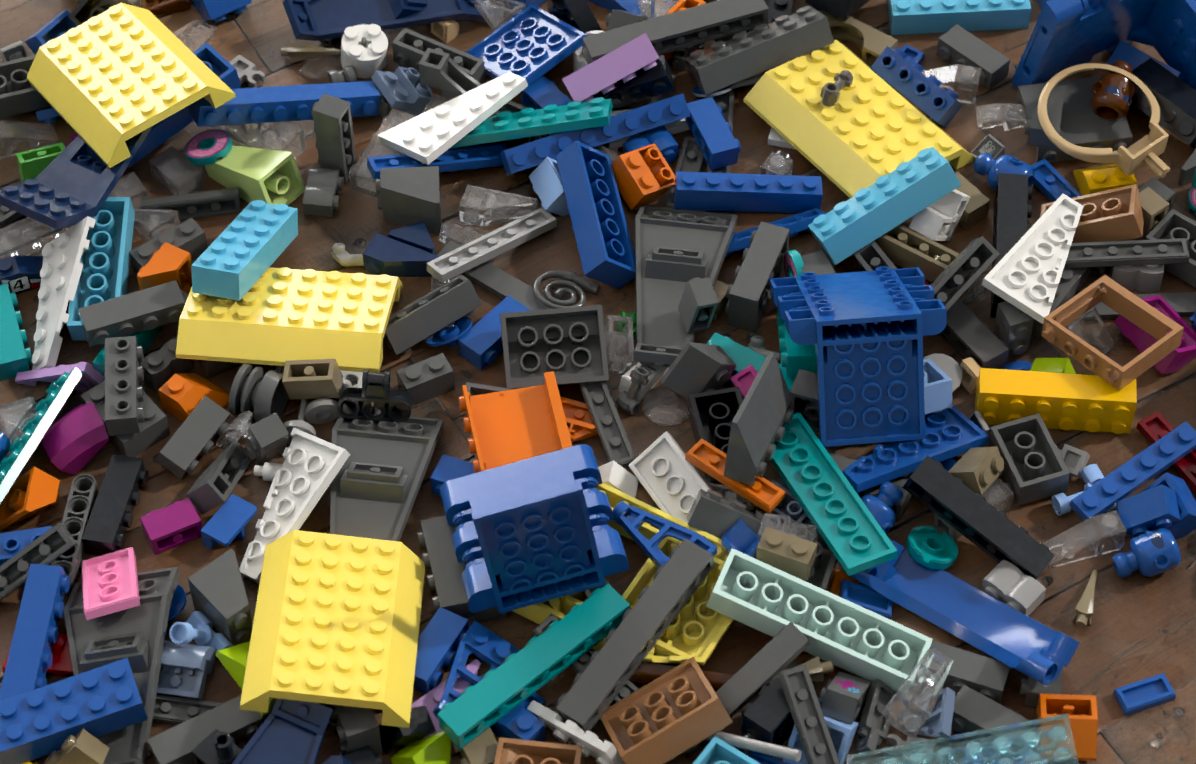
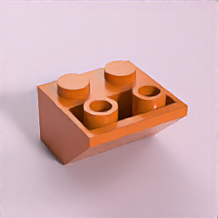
M655 143L619 155L612 163L617 188L631 210L651 203L674 188L675 174Z
M165 242L159 250L153 253L149 262L138 271L139 289L144 290L176 280L179 288L189 294L191 290L190 284L192 283L190 253Z
M1040 694L1036 709L1039 758L1044 760L1095 761L1098 727L1096 695Z

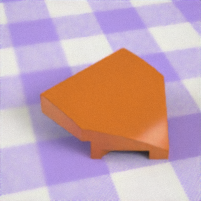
M560 396L571 442L598 435L586 404Z

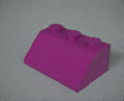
M1160 295L1141 298L1184 327L1180 346L1153 365L1155 370L1162 375L1179 371L1196 358V332ZM1119 315L1114 322L1121 330V333L1131 340L1140 353L1158 341L1122 315Z

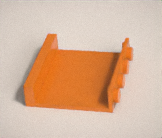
M554 371L544 373V385L470 396L466 385H462V396L458 397L460 412L465 411L466 417H463V426L465 433L470 432L471 438L467 439L469 453L474 454L476 459L472 460L474 473L572 447Z

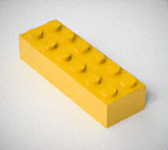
M980 368L975 396V411L978 410L987 425H999L1039 413L1046 428L1062 429L1065 431L1111 432L1115 434H1130L1137 405L1136 379L1121 390H1118L1098 375Z

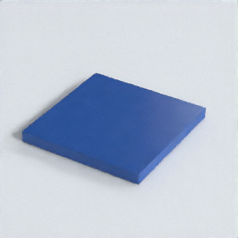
M532 4L465 53L484 60L485 74L493 79L511 72L526 78L527 85H530L582 47V38L587 37V34Z

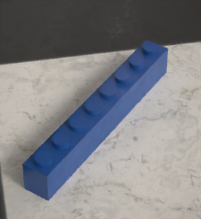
M372 81L231 89L236 97L221 106L214 108L203 97L190 104L189 113L197 127L314 120L311 114L312 107L315 102L320 100L323 94H327L350 102L351 117L378 116L381 94Z
M679 94L611 116L610 124L607 126L560 132L504 150L499 154L506 175L509 176L539 166L546 157L557 160L556 155L576 140L596 148L690 117L684 94Z

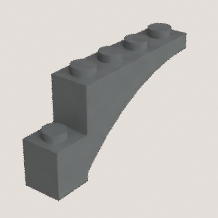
M427 48L418 64L420 84L441 89L443 103L482 85L450 58L449 53ZM509 101L491 116H495L503 111L516 113L527 107Z

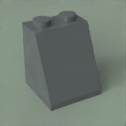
M439 166L380 169V179H376V194L381 193V195H377L378 210L383 209V218L405 226L423 221L429 233L442 235Z
M231 548L188 578L194 609L201 611L214 624L212 628L217 633H222L236 646L247 642L251 638L253 624L236 555Z

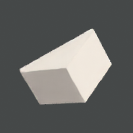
M614 460L598 467L602 483L636 498L639 486L638 478Z

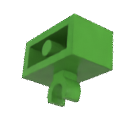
M58 143L16 153L22 183L28 179H35L65 149L64 144Z

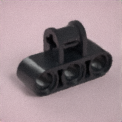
M551 0L553 5L548 9L549 14H553V16L585 34L589 31H602L586 0Z
M364 369L362 388H346L343 390L337 404V411L343 418L405 422L411 416L414 399L408 392L390 390V370L382 373L369 372L368 369ZM345 400H351V401H353L356 405H355V406H349V405H347L344 401H345ZM377 402L381 407L375 408L370 403ZM396 404H403L407 409H398Z

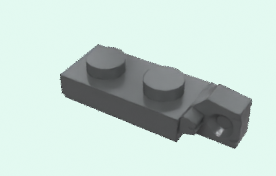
M878 679L870 684L858 727V734L861 737L858 739L856 751L863 756L874 753L876 747L881 744V741L886 739L898 693Z

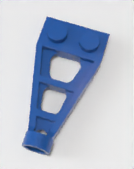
M624 501L619 502L612 510L614 521L626 530L658 568L662 565L665 566L670 560V557H667L658 547V544L667 536L682 542L688 539L711 553L713 557L717 554L718 547L697 532L632 505L629 506ZM644 523H649L659 529L650 540L638 531Z
M474 620L458 645L441 699L433 710L434 716L438 719L437 714L441 708L449 702H454L461 696L460 693L453 689L458 677L475 686L485 676L484 674L478 677L466 669L465 665L470 654L491 666L490 670L501 666L509 655L518 653L520 650Z

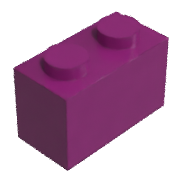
M190 498L176 501L167 507L151 511L140 517L143 533L154 555L202 537V523Z

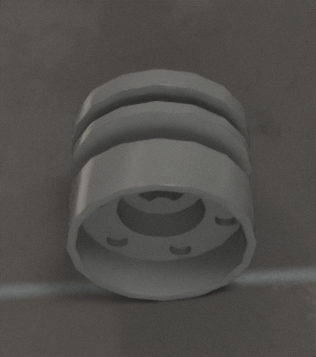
M248 363L243 364L239 368L231 386L229 395L230 413L235 416H243L245 419H250L254 416L257 422L277 413L281 420L289 401V396L282 383L283 373L274 370L266 373L263 367H255L253 364Z

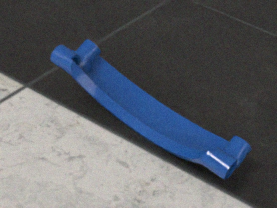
M891 539L890 541L897 549L896 559L850 575L853 579L1043 685H1048L1058 678L1062 668L1069 665L1080 645V642L1060 631L1056 632L950 573L923 566L912 558L908 551L904 549V546Z

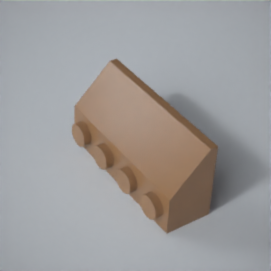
M1137 184L1071 198L1084 206L1072 243L1126 241L1143 237L1144 219ZM1054 202L1042 204L1040 217Z

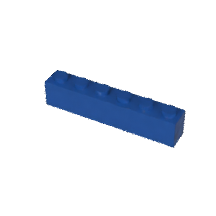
M676 171L673 190L674 209L802 213L814 208L820 209L823 196L821 176Z
M30 564L0 689V701L47 685L45 676L47 668L51 667L53 661L51 650L53 643H56L58 639V619L62 618L64 613V593H67L70 587V578L66 575L62 566Z

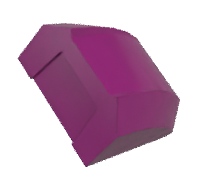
M93 402L82 404L50 425L41 439L50 462L61 471L76 475L109 441L105 424Z

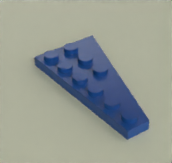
M953 405V407L943 409V411L938 413L925 414V439L887 442L884 445L879 444L873 448L871 455L859 458L844 469L843 474L858 493L914 472L927 455L931 459L941 462L963 454L970 448L987 445L989 435Z

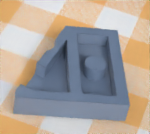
M946 687L909 707L907 730L914 735L949 738L951 736L955 692Z

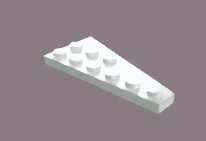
M508 72L378 134L379 143L429 165L528 87L526 78Z
M1062 194L986 275L982 285L1043 324L1044 317L1049 315L1084 206L1067 195Z
M89 216L47 243L42 250L43 264L40 271L41 285L38 292L39 305L36 313L37 326L34 334L35 346L32 355V370L56 366L63 340L59 334L63 325L69 319L70 314L66 313L69 301H74L83 268L80 259L90 243V240L86 239L89 228H94L96 221Z
M294 427L290 434L293 437L290 447H285L282 455L285 458L282 468L276 471L263 505L266 509L263 518L258 519L255 526L258 530L254 541L249 543L239 568L240 573L244 577L259 584L266 545L293 530L300 529L350 456L346 449Z

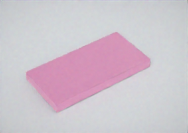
M133 547L81 562L83 604L86 620L140 606L136 555Z

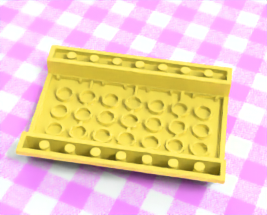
M124 3L111 6L107 11L91 17L87 22L71 28L65 34L56 39H51L45 45L39 47L27 74V80L109 168L131 157L125 141L204 97L214 108H217L236 97L235 93L149 10Z
M834 40V43L797 57L765 72L743 101L849 198H852L860 189L868 188L874 184L879 177L888 175L896 170L899 164L912 160L921 150L932 146L956 170L973 162L975 159L900 92L871 70L870 66L837 40ZM843 70L851 72L853 75L852 85L850 87L846 86L843 90L839 91L838 102L831 107L823 105L820 95L825 84L835 83L834 76L837 73L840 74Z
M269 267L240 301L193 293L191 287L179 318L176 358L285 366V362L291 360L336 359L342 371L363 372L364 369H368L369 372H379L383 360V338L393 302H399L403 284L399 277L386 274L367 275L364 273L353 274L340 273L338 271L326 272L313 269L298 270L288 267Z
M293 530L266 545L240 710L268 713L270 698L379 709L383 710L381 725L409 728L425 576L424 562L402 542Z

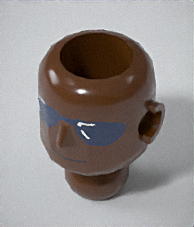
M1115 61L1112 66L1124 69L1132 74V68L1127 62ZM1109 71L1110 74L1103 75L1094 83L1091 92L1094 93L1091 107L1093 112L1103 119L1119 120L1128 113L1135 87L1133 82L1126 76Z

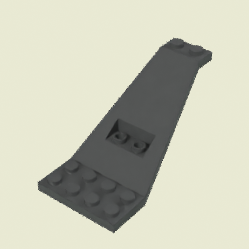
M641 205L635 217L637 345L634 350L633 361H640L643 365L659 363L670 367L687 342L694 341L697 332L687 333L678 310V304H680L681 296H683L682 293H684L685 285H687L686 282L693 278L699 277L702 279L708 277L711 279L710 282L713 283L712 287H714L732 240L738 215Z
M339 415L332 429V444L346 449L350 456L331 482L330 534L399 542L434 449L443 431L444 420L410 416L405 422L347 419Z
M178 566L137 573L140 606L86 620L83 604L82 582H77L74 584L63 612L74 676L128 658L148 720L96 737L110 748L103 764H146L147 739L150 738L170 604L180 578Z

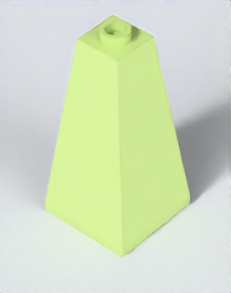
M232 145V150L225 158L222 159L220 156L214 164L205 165L210 178L227 189L238 187L239 196L248 203L262 200L269 204L289 205L305 192V185L293 153L289 151Z

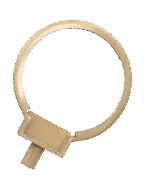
M1085 63L1060 71L1046 83L1038 100V118L1046 136L1060 150L1072 157L1087 162L1115 163L1127 176L1144 165L1151 169L1159 178H1164L1166 173L1170 171V168L1158 157L1165 151L1169 135L1158 125L1160 120L1159 104L1150 89L1136 76L1116 66L1102 63ZM1094 68L1110 70L1126 76L1142 89L1148 99L1151 110L1148 126L1150 133L1127 149L1121 145L1114 152L1112 148H1088L1068 142L1053 128L1047 113V100L1055 85L1071 74L1094 70Z

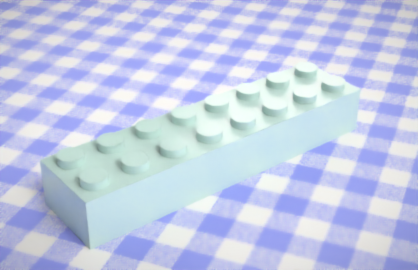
M733 548L725 561L706 604V607L772 637H775L792 622L811 642L803 651L816 657L819 656L820 659L825 661L831 660L832 664L871 682L878 679L906 698L917 682L933 640Z

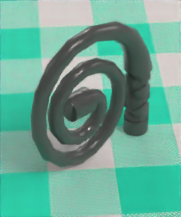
M563 270L546 272L533 283V293L537 300L551 309L583 306L586 303V294L582 288L595 295L601 289L599 285L591 283V281L576 275V273ZM549 278L563 279L546 285L544 290L546 299L541 296L538 289L542 281ZM556 286L573 288L580 295V301L578 304L568 306L576 301V293L572 289L558 288L552 295L550 294V289ZM566 293L571 296L569 300H561Z

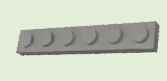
M541 207L428 262L427 272L443 283L557 227V219Z

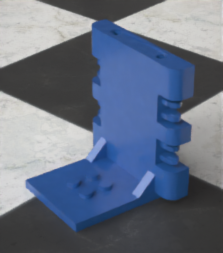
M1048 0L1038 16L1037 23L1025 51L1020 57L1021 60L1011 82L1017 90L1018 86L1047 83L1055 74L1066 68L1090 63L1092 57L1104 50L1110 53L1114 52L1120 40L1128 44L1138 42L1153 46L1166 64L1186 76L1184 82L1196 90V0Z
M883 266L877 267L876 271L823 275L805 272L801 276L770 278V294L782 320L785 322L790 338L796 344H814L818 377L820 442L823 446L925 439L923 336L941 333L947 324V312L942 301L934 299V289L932 286L925 285V276L920 268L891 269L890 267Z
M579 444L452 479L442 484L440 495L448 525L458 526L452 535L458 563H467L462 573V581L471 613L498 606L500 614L605 585L604 576L630 569L619 532L607 525L608 522L614 521L613 512L608 496L596 489L597 485L603 483L593 449L589 445Z

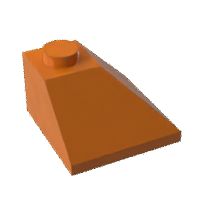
M175 373L158 390L162 409L183 422L204 396L210 398L223 409L229 405L230 394L196 373Z
M36 467L19 476L0 504V531L55 504L59 497L58 488L60 480Z

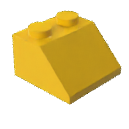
M1116 164L1073 170L1074 178L1082 196L1137 184L1133 173L1127 176Z

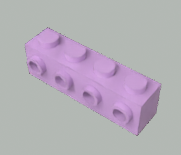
M644 33L562 80L574 101H581V103L590 102L594 99L593 95L601 91L602 94H605L614 89L613 83L621 79L625 83L636 77L634 72L642 67L644 71H647L656 66L655 60L659 59V56L647 34Z

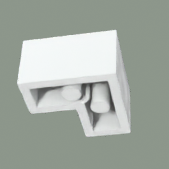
M956 189L912 216L909 228L934 241H950L970 196Z

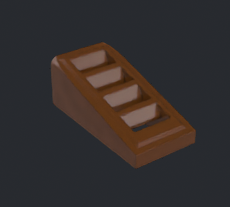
M141 0L142 8L149 10L153 15L192 9L190 0Z

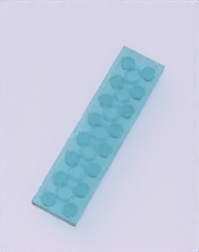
M1068 714L952 735L949 738H936L846 755L847 764H1079Z

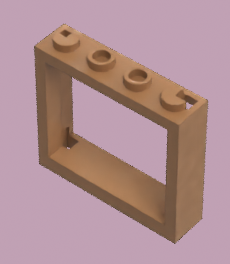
M1104 275L1044 317L1041 336L1084 365L1088 370L1097 374L1107 383L1121 390L1178 348L1181 344L1184 327ZM1099 302H1102L1158 341L1122 367L1065 327Z

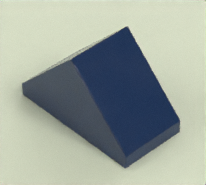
M423 221L391 230L388 234V237L435 254L434 243Z

